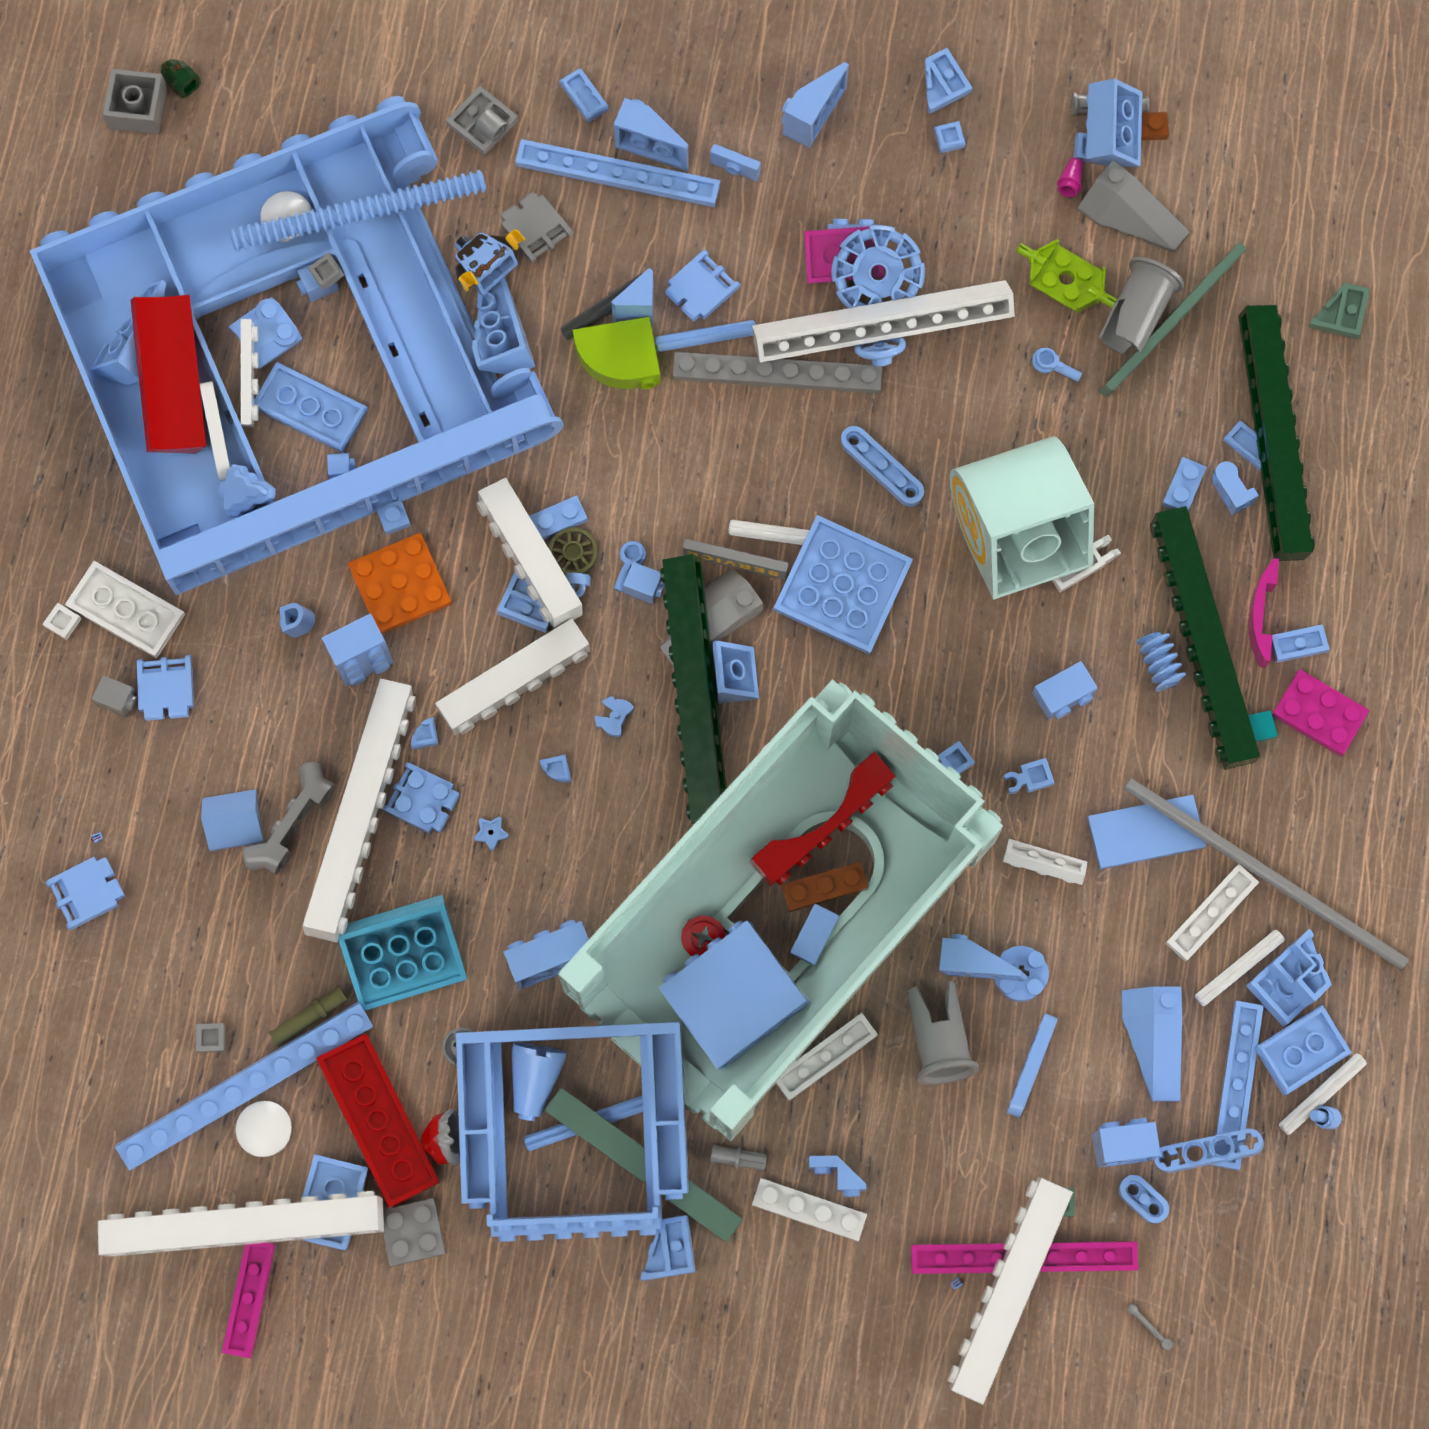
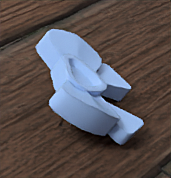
M611 696L602 701L603 705L612 710L610 718L595 716L594 718L597 728L603 727V730L612 737H621L623 734L622 726L627 716L634 711V707L626 700H615Z

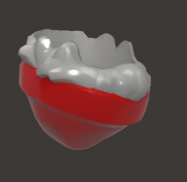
M452 1109L432 1117L421 1136L422 1147L440 1165L451 1164L456 1166L460 1162L459 1112Z

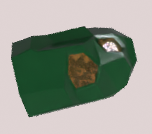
M170 59L161 65V74L164 80L181 98L188 97L202 84L199 76L184 61Z

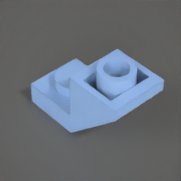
M809 1156L808 1170H815L816 1175L831 1174V1169H836L837 1192H843V1197H859L860 1192H865L866 1183L838 1156Z

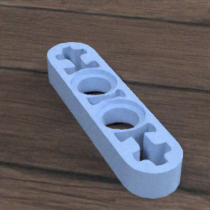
M1044 1013L1006 1113L1020 1118L1058 1018Z
M1244 1129L1161 1147V1156L1155 1159V1163L1161 1171L1174 1173L1246 1158L1259 1154L1263 1150L1264 1140L1258 1131ZM1249 1135H1252L1254 1139H1258V1142L1254 1144V1149L1250 1150L1247 1145L1238 1146L1241 1152L1236 1153V1145L1233 1138L1237 1137L1238 1143L1246 1142ZM1222 1140L1228 1141L1231 1145L1230 1152L1225 1156H1220L1215 1151L1216 1144ZM1194 1146L1201 1147L1203 1150V1156L1197 1162H1193L1188 1158V1151ZM1182 1149V1157L1186 1164L1181 1165L1180 1159L1171 1161L1170 1167H1167L1165 1163H1161V1159L1165 1158V1153L1168 1152L1172 1157L1180 1156L1178 1150Z

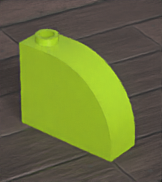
M650 317L572 330L579 362L585 371L598 382L619 389L640 387L642 389H651L657 384H661Z

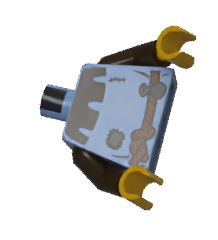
M517 229L509 232L506 237L488 236L484 233H479L470 240L466 236H461L455 244V247L459 250L455 255L458 262L455 268L458 284L466 292L469 291L468 288L474 285L483 296L518 265L512 249L517 250L519 248L518 244L526 240Z

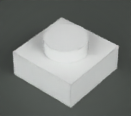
M57 603L42 625L67 641L81 621V617Z

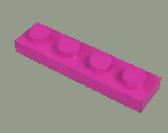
M255 1243L245 1244L222 1348V1353L252 1359L275 1244Z

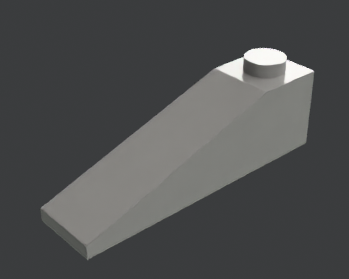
M1112 161L1096 179L1077 209L1099 226L1105 228L1109 226L1120 230L1121 234L1127 236L1131 234L1144 239L1146 243L1174 252L1190 233L1131 173L1115 161Z
M734 569L711 582L705 590L711 646L713 641L721 640L763 612L762 600L749 582ZM668 636L660 646V649L674 668V662L671 661L669 656V646H672L671 636Z

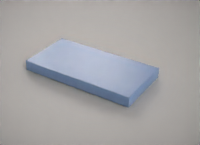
M278 362L275 363L254 399V405H258L259 412L341 453H344L368 412L367 406Z
M1193 795L1166 800L1200 822ZM1148 804L1087 817L1099 870L1206 848V843Z

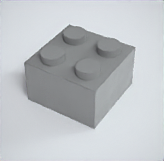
M111 69L103 110V117L109 129L159 134L168 89L162 74Z

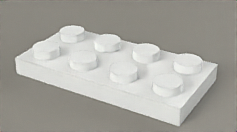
M93 561L65 604L70 610L156 659L185 616L184 611L96 561Z

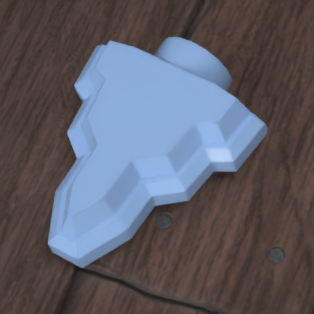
M235 464L227 470L226 479L220 483L218 489L228 517H240L244 512L252 511L256 504H266L273 500L276 495V489L266 481H259L255 473L247 471L246 466Z

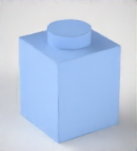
M309 266L297 270L300 280L296 281L302 296L308 295L310 302L339 290L337 282L323 290L309 271Z
M635 562L632 563L623 584L625 594L654 604L656 597L661 598L665 589V584L661 580L659 571Z

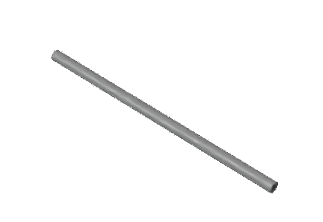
M1130 778L1124 789L1398 969L1402 970L1408 963L1409 959L1133 778Z

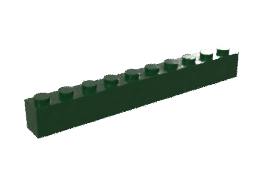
M1247 305L1238 315L1254 428L1257 436L1258 456L1261 463L1260 470L1273 559H1279V561L1305 560L1313 553L1315 541L1310 533L1311 514L1306 506L1307 488L1303 486L1302 475L1304 467L1299 459L1298 452L1300 440L1295 432L1296 414L1292 411L1291 405L1293 393L1288 385L1287 378L1289 366L1285 363V341L1281 338L1280 331L1282 319L1281 315L1278 314L1277 305Z
M1187 506L1158 512L1155 514L1152 523H1150V531L1152 537L1157 538L1159 547H1157L1158 559L1160 563L1164 562L1166 572H1164L1165 583L1167 587L1172 589V607L1175 612L1179 613L1181 620L1179 622V631L1182 637H1186L1188 644L1186 655L1188 661L1193 662L1195 668L1193 678L1196 687H1200L1203 697L1200 698L1201 707L1204 713L1207 712L1209 716V734L1211 738L1215 737L1217 748H1215L1217 761L1223 764L1224 770L1256 763L1260 758L1259 750Z
M689 554L662 559L663 568L660 570V575L666 589V594L663 595V602L668 610L669 620L666 621V629L669 636H671L672 646H669V656L671 661L674 662L672 683L677 690L675 709L680 717V725H678L677 731L679 739L683 744L680 758L683 767H685L686 777L683 779V785L689 799L686 813L691 823L695 824L723 794L727 786L702 563L699 557Z

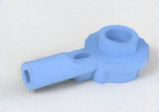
M1040 348L1032 357L1034 368L1041 373H1050L1054 370L1076 382L1079 381L1082 372L1059 361V356L1050 348Z
M636 541L627 542L620 549V558L623 566L613 588L616 591L624 592L623 584L632 563L635 562L641 565L646 558L645 548Z

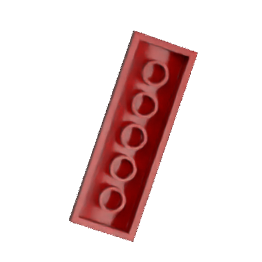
M190 295L133 297L130 302L146 451L196 454L206 447Z

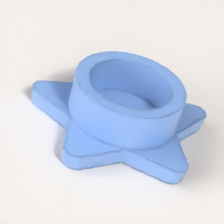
M497 817L492 821L482 818L478 820L480 831L475 835L474 841L485 842L491 851L495 849L500 840L509 838V834L501 828V817ZM490 830L494 831L492 835L488 833Z

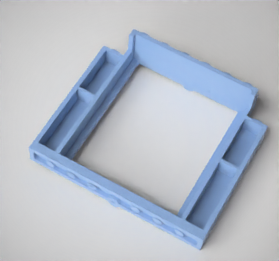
M681 1022L456 1033L462 1204L469 1203V1209L486 1208V1202H490L487 1227L491 1226V1237L498 1236L499 1242L516 1241L515 1236L527 1235V1240H544L543 1234H555V1239L572 1238V1233H583V1238L600 1237V1232L611 1231V1237L628 1236V1231L639 1230V1235H656V1229L663 1228L661 1194H666V1200L683 1199V1193H689ZM640 1036L647 1211L508 1218L502 1043Z

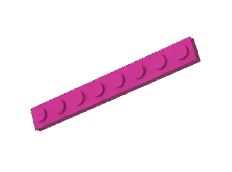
M1052 1242L1039 1272L1138 1271L1137 1242ZM1005 1243L911 1245L912 1274L993 1273L998 1259L1003 1261L1007 1250L1003 1249Z

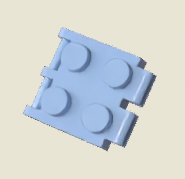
M706 250L700 252L668 281L669 288L665 291V294L677 306L685 301L681 310L693 322L699 317L705 320L741 286L738 281L734 282L724 272L725 268L721 265L718 266L708 257L709 253ZM705 260L714 269V271H712L703 261ZM720 275L731 285L730 287L719 278Z
M185 655V658L180 659L161 657V660L145 662L143 659H137L138 709L141 713L144 712L146 721L165 719V710H168L170 719L189 717V708H194L191 655ZM185 663V666L168 667V665ZM161 666V668L144 669V667Z
M406 762L404 766L405 772L399 783H395L393 787L395 791L387 806L384 805L381 810L429 834L432 829L441 833L449 818V815L442 810L445 808L453 811L460 793L453 790L454 784ZM407 777H408V781H407L405 787H403V785H404V783H405V781H406V779H407Z
M92 857L45 882L48 888L51 887L58 901L56 906L62 910L68 922L66 924L68 930H73L118 907L117 901L125 897L118 880L113 879L107 882L115 874L106 857L98 861L95 857ZM57 884H59V886H60V888H61V890H62V892H63V894H64V896H65L64 899H62V897H61V895H60V892H59V890H58V888H57V886H56ZM69 905L75 917V920H72L71 915L66 906Z

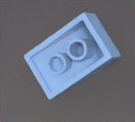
M846 62L840 64L797 90L792 99L788 98L782 108V112H784L781 121L783 124V135L810 148L847 88L849 64Z
M624 98L614 122L615 147L687 171L688 144L644 102L638 99L630 100Z

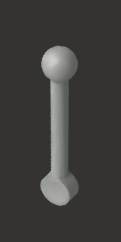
M1131 1303L1127 1306V1312L1130 1315L1136 1316L1161 1342V1347L1164 1350H1170L1173 1347V1342L1170 1339H1165L1138 1312L1135 1304Z

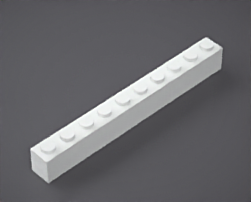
M998 281L920 295L913 298H903L752 325L754 345L759 361L766 362L1015 317L1013 292L1007 281Z
M380 678L303 922L305 935L338 942L339 935H344L348 923V918H345L347 909L353 908L356 893H353L355 883L360 884L363 875L361 864L363 858H368L371 849V843L368 841L371 833L375 834L378 827L379 818L376 815L378 809H383L386 801L384 789L386 784L390 785L394 774V769L391 768L393 760H398L400 756L401 735H406L409 720H406L408 712H413L416 696H413L411 685Z
M374 1191L358 1192L355 1198H346V1194L329 1195V1200L318 1201V1196L302 1197L299 1203H291L290 1199L273 1200V1205L263 1206L262 1201L246 1202V1207L235 1208V1204L218 1205V1210L207 1211L206 1206L191 1207L189 1213H180V1209L162 1210V1215L152 1216L151 1211L136 1212L133 1218H124V1214L107 1215V1220L98 1221L99 1255L113 1257L384 1232L383 1198L374 1196Z

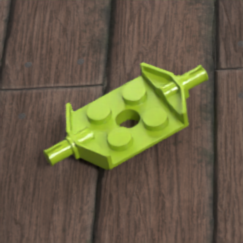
M1058 239L1038 250H1033L1023 243L1018 246L1016 253L1029 259V285L1077 313L1100 302L1113 308L1117 299L1107 294L1104 290L1106 267L1103 266L1102 270L1058 245ZM1061 275H1069L1072 277L1073 283L1065 285L1060 282L1059 277Z

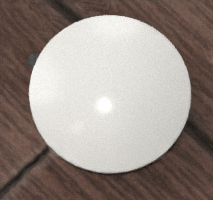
M283 191L276 193L264 203L260 215L261 223L263 224V221L269 223L271 219L278 221L279 217L286 219L287 215L294 217L296 213L303 215L302 212L304 211L311 213L310 204L302 195L296 192ZM292 236L288 237V240H284V238H281L280 241L287 242L293 238Z
M258 1101L249 1105L242 1111L236 1123V1136L239 1144L246 1152L258 1157H268L283 1151L292 1131L291 1120L286 1110L271 1101Z

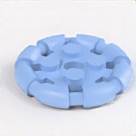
M871 225L869 229L863 231L858 229L841 243V249L837 257L834 256L832 262V282L835 281L838 290L836 294L847 308L866 305L858 301L862 293L871 297L867 305L881 303V298H886L890 295L892 300L913 298L916 296L919 288L922 289L924 284L925 265L921 263L919 256L921 252L918 246L907 234L904 233L902 235L891 226ZM873 238L875 246L866 249L863 241ZM889 240L898 244L895 251L886 247ZM850 253L858 256L853 265L846 262ZM909 257L912 267L904 269L901 259ZM875 265H882L886 270V275L881 280H875L871 276V269ZM853 276L855 286L848 288L845 278ZM903 280L910 283L906 292L899 289Z

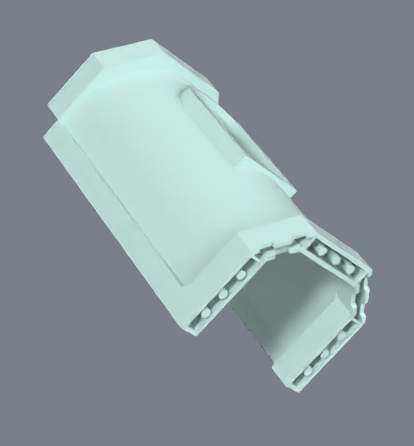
M831 680L815 699L812 697L808 699L558 973L565 994L572 998L592 1021L598 1019V1026L681 1022L685 1107L692 1113L702 1112L703 1116L701 1118L713 1129H718L729 1141H732L753 1117L754 1108L967 866L974 867L994 845L1003 828V825L1000 823L1001 819L996 813L982 808L984 804L983 795L978 789L972 785L966 786L960 781L961 776L949 766L945 768L939 763V757L929 748L924 750L918 745L917 738L908 730L902 731L895 725L896 720L885 711L881 713L874 707V701L864 693L860 695L856 691L852 693L845 684L841 682L837 684L834 680ZM875 752L895 774L896 777L891 782L893 787L882 797L879 793L871 799L874 804L863 814L857 811L850 818L853 822L846 828L858 835L865 842L871 853L873 873L868 883L869 888L868 890L861 891L839 916L815 966L800 960L790 972L785 969L801 993H804L811 1003L724 1070H719L714 1066L659 989L664 984L663 979L674 971L679 973L686 967L685 962L692 957L685 951L682 945V929L689 919H693L698 915L712 916L723 926L725 937L730 934L729 928L734 925L730 921L731 917L765 881L749 863L750 859L772 840H787L800 837L826 823L842 804L852 771ZM707 927L702 933H694L695 936L699 937L698 947L701 946L704 940H713L707 934ZM640 1036L608 1037L641 1066Z

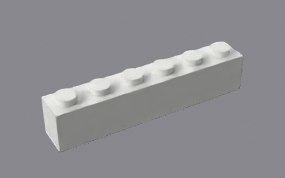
M504 478L479 490V502L476 503L480 514L483 517L487 516L491 522L489 523V528L494 537H500L503 542L501 545L505 556L508 559L512 558L516 564L514 570L519 579H525L528 584L526 589L532 601L537 600L541 608H539L543 620L546 623L550 622L555 629L571 618L574 620L582 616V603L508 480Z
M571 618L435 704L453 734H465L472 730L475 726L474 723L482 718L487 720L493 717L498 712V708L505 704L510 706L520 699L519 695L527 690L532 692L538 689L543 684V680L550 676L554 678L562 674L566 670L565 667L572 662L577 664L583 661L588 656L587 653L590 652V645Z

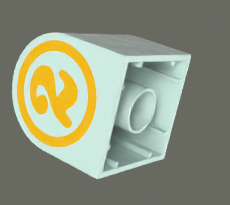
M1052 436L951 470L950 488L956 515L968 548L993 600L1093 567L1094 502L1068 451L1057 437Z

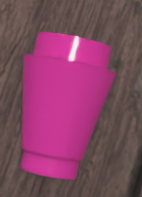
M1069 159L1057 181L1058 192L1065 197H1075L1082 189L1084 163L1081 159Z

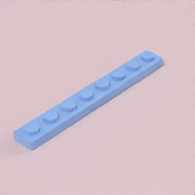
M521 139L515 161L516 167L714 208L720 188V180L523 139Z

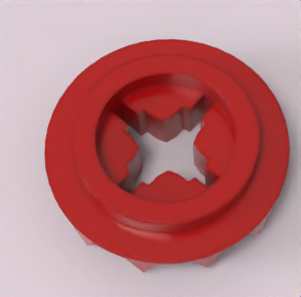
M702 915L689 919L681 934V942L685 951L691 956L696 954L701 956L708 950L707 945L713 940H704L701 946L698 947L699 937L694 934L702 933L706 927L707 934L711 939L715 940L718 937L723 939L725 931L719 921L712 916Z

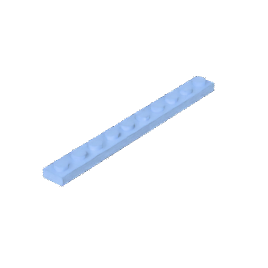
M358 1001L117 1143L115 1148L130 1171L316 1061V1057L347 1043L369 1030L373 1025Z

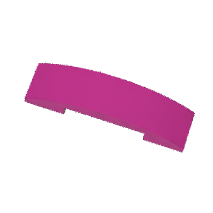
M1275 558L1270 562L1258 580L1251 598L1248 614L1250 644L1255 659L1262 668H1265L1271 660L1273 635L1262 634L1265 593L1266 591L1272 592L1277 585L1279 559Z

